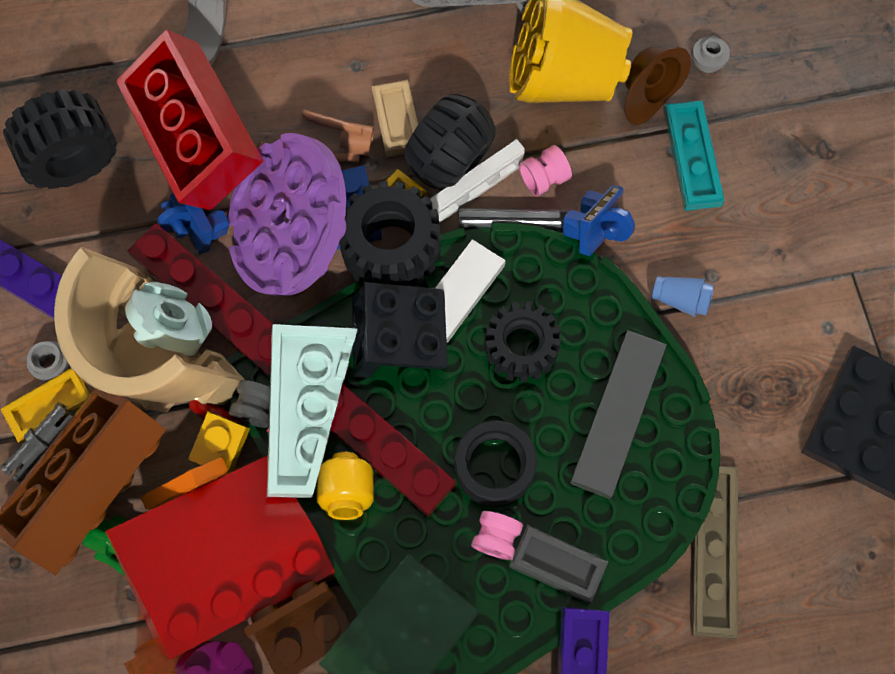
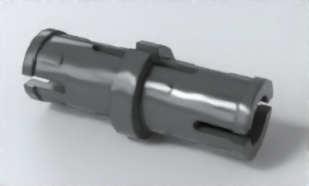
M57 402L36 429L30 428L24 435L26 440L1 465V469L10 476L17 466L23 463L15 471V476L12 478L21 483L71 420L75 412L70 410L60 422H57L66 413L67 409L66 405Z

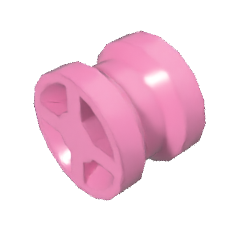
M482 511L479 520L482 528L480 534L474 536L471 546L485 554L505 560H512L515 553L513 547L514 538L521 534L523 524L499 513Z

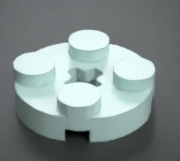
M159 282L145 283L139 291L136 288L125 307L127 319L136 330L134 338L139 344L147 348L158 346L187 356H193L197 353L212 329V321L209 313L200 303L195 308L185 300L188 293L172 285Z

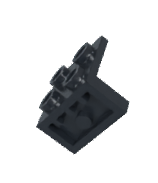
M370 282L363 284L352 299L353 328L358 329L353 344V377L370 378L380 366L444 369L448 365L444 291L435 288Z

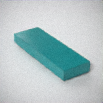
M703 100L666 104L664 116L684 211L722 207L725 199Z

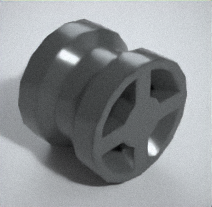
M241 380L237 387L239 393L238 400L231 405L228 414L241 422L253 426L269 427L270 387L253 381Z

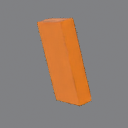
M222 457L217 458L176 477L140 496L146 510L154 509L225 475L228 468Z

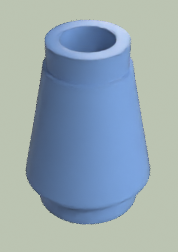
M657 276L652 299L659 300L693 317H696L697 314L707 316L714 285L705 283V279Z

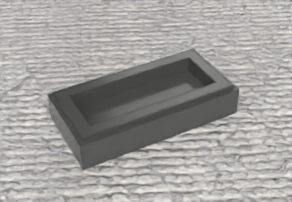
M527 525L509 568L591 604L608 561Z

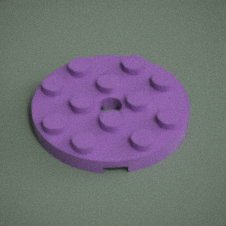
M297 133L280 134L281 139L272 144L264 143L257 149L264 162L234 189L228 213L229 225L234 226L235 245L230 246L229 250L236 271L241 279L253 290L275 296H291L300 293L310 287L319 277L323 276L336 252L340 239H342L346 232V189L341 166L336 157L319 140ZM285 209H286V218L289 219L288 222L286 221L285 217L283 216Z

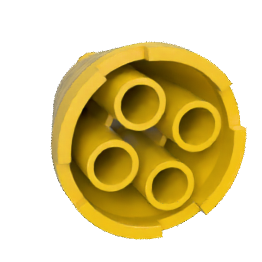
M528 0L522 14V20L527 22L521 28L518 45L513 46L510 62L509 92L515 93L514 100L527 103L610 101L618 82L624 83L630 72L631 61L626 59V53L631 42L632 29L619 24L579 0Z

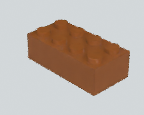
M95 388L0 508V537L12 549L56 576L62 567L70 564L76 557L79 545L89 531L98 527L104 520L107 508L117 494L122 493L129 487L134 478V472L142 461L157 450L161 441L160 438L166 429L129 400Z

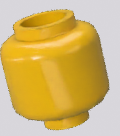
M336 453L332 459L325 461L320 466L317 478V502L334 519L352 520L362 516L363 511L367 510L374 500V475L372 467L365 460L359 459L355 453Z

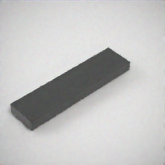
M627 330L570 484L602 497L612 498L667 344Z

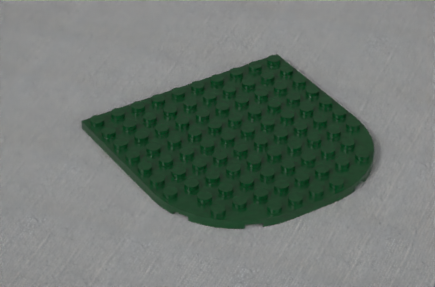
M492 223L491 227L475 228L464 231V228H460L440 235L439 261H435V270L431 275L424 273V282L419 286H416L414 282L409 283V286L436 288L472 239L505 260L504 268L447 343L448 365L442 370L380 366L370 378L353 377L352 347L345 378L342 383L456 481L454 489L429 517L373 468L374 500L372 505L363 511L362 516L359 518L338 520L330 517L328 512L323 510L317 502V481L311 498L296 497L321 540L335 571L333 573L393 674H518L559 646L562 607L606 610L610 612L668 571L689 548L702 523L706 520L717 487L720 467L719 429L716 428L714 415L709 403L711 400L709 392L687 353L635 284L605 256L601 258L595 253L591 256L579 253V240L538 226L517 223ZM364 280L360 284L358 282L351 284L283 325L353 328L352 299L366 281ZM525 301L533 302L532 309L537 310L539 305L546 308L545 315L547 317L551 313L555 317L554 325H559L561 331L559 337L561 339L560 349L551 370L547 374L542 372L541 378L534 380L532 376L528 377L527 382H520V377L514 376L513 381L506 379V373L503 371L500 375L494 371L495 365L493 363L489 364L487 360V352H485L487 327L489 328L492 316L497 317L498 310L503 306L509 310L511 303L518 302L519 307H524ZM516 329L506 339L509 349L521 356L532 354L539 346L536 335L528 329ZM629 330L667 345L611 499L574 486L570 482L625 334ZM239 351L226 357L229 363L245 380L270 387V378ZM238 392L230 400L231 404L237 402L239 397ZM499 420L514 424L527 434L535 447L537 465L532 484L521 498L509 505L491 507L475 502L463 492L456 479L454 462L458 443L469 429L482 422ZM243 422L245 426L250 428L249 434L263 457L267 456L269 434L266 430L269 427H257ZM329 432L322 463L332 459L333 455L339 452L354 453L332 432ZM498 439L486 440L479 444L472 452L470 459V468L475 479L482 485L490 488H502L511 484L519 475L521 467L520 457L515 448L506 441ZM482 511L499 513L523 524L521 534L514 538L513 547L515 552L528 525L608 561L592 603L583 602L509 568L512 560L497 558L474 549L471 544L474 536L480 534L482 526L479 520Z

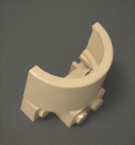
M80 247L73 255L61 277L54 308L55 330L58 343L73 371L81 379L98 390L129 397L137 407L144 411L168 412L175 403H183L194 399L202 404L212 403L225 406L238 392L239 382L245 379L221 353L206 350L202 355L197 351L195 355L187 356L158 346L147 348L135 340L134 333L136 330L129 322L122 328L117 329L118 312L127 318L125 307L133 291L136 288L138 291L141 290L145 283L157 282L149 272Z

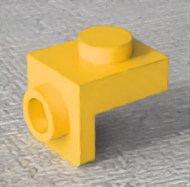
M207 412L188 460L201 466L222 457L228 468L226 474L239 469L240 467L236 466V462L250 428L215 413Z

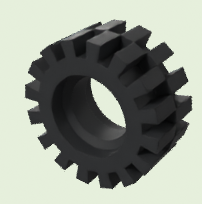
M525 301L524 307H519L518 302L511 303L509 310L503 306L498 310L497 317L492 316L489 328L487 327L485 338L487 360L489 364L493 363L495 365L494 371L499 375L503 371L506 373V379L513 381L514 376L520 377V382H527L528 377L532 376L534 380L541 378L542 372L547 374L551 370L560 349L561 339L559 337L561 331L559 325H554L555 317L552 313L547 317L545 315L546 308L539 305L537 310L532 309L533 302ZM516 329H528L536 335L539 346L530 355H517L507 345L506 339L508 335Z

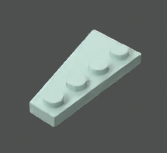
M273 324L271 337L267 497H312L357 328Z

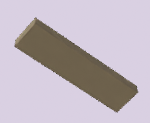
M719 467V477L713 502L706 520L702 523L693 540L692 636L738 639V467Z

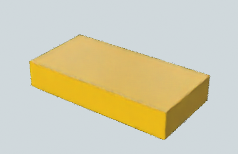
M70 368L0 410L18 443L22 445L26 440L24 438L26 432L30 428L36 429L57 402L67 406L66 413L57 421L60 422L70 410L76 413L91 392L85 381Z

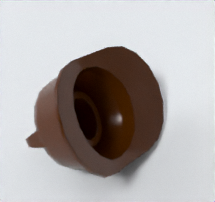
M679 46L666 50L659 47H649L641 51L633 59L628 78L625 81V86L629 92L626 96L624 108L625 116L631 124L640 125L647 122L682 87L691 68V56L686 49Z

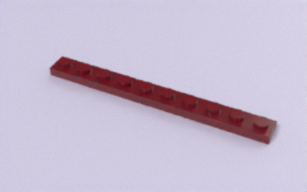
M155 223L127 250L129 255L160 283L172 285L188 293L185 300L195 308L200 303L210 315L212 328L270 378L273 323ZM342 384L330 432L361 459L368 462L378 474L429 517L454 489L456 481Z

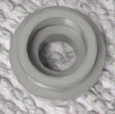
M707 36L695 43L692 57L699 70L713 73L722 69L727 64L730 57V49L722 39Z
M44 341L35 344L27 356L29 372L41 381L53 379L65 372L69 365L59 343L54 341ZM49 357H55L54 363L44 368L45 360Z

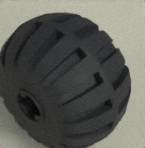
M449 94L440 99L430 109L410 136L404 151L409 169L420 182L434 189L443 190L446 187H452L465 174L474 169L485 155L495 138L496 127L491 115L479 102L467 96Z

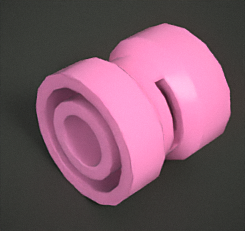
M556 145L543 150L541 156L536 159L530 157L519 163L521 177L526 187L536 197L547 192L550 185L554 183L560 185L572 177L569 162L561 149Z

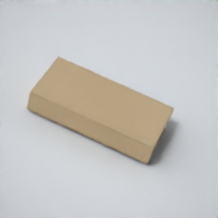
M404 80L372 86L386 157L402 155L410 136L418 126L409 81Z

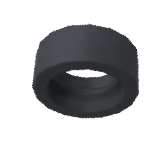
M499 420L482 422L469 429L458 443L454 462L456 479L463 492L477 503L491 507L509 505L521 498L532 484L537 465L535 447L527 434L514 424ZM498 439L506 441L515 448L520 457L521 467L519 475L511 484L505 487H486L478 482L471 472L470 459L472 452L479 444L486 440Z

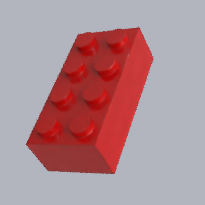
M166 29L116 80L178 203L212 210L264 162L198 42Z

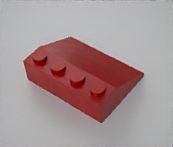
M268 455L105 531L161 656L171 660L252 617L265 607L290 597L292 592L311 581L318 582L335 573L315 528L296 497H267Z

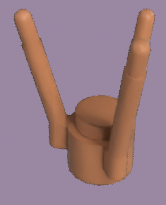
M308 110L302 111V116L307 120L341 130L339 146L346 149V153L334 154L338 162L359 164L360 155L370 156L374 126L348 123Z

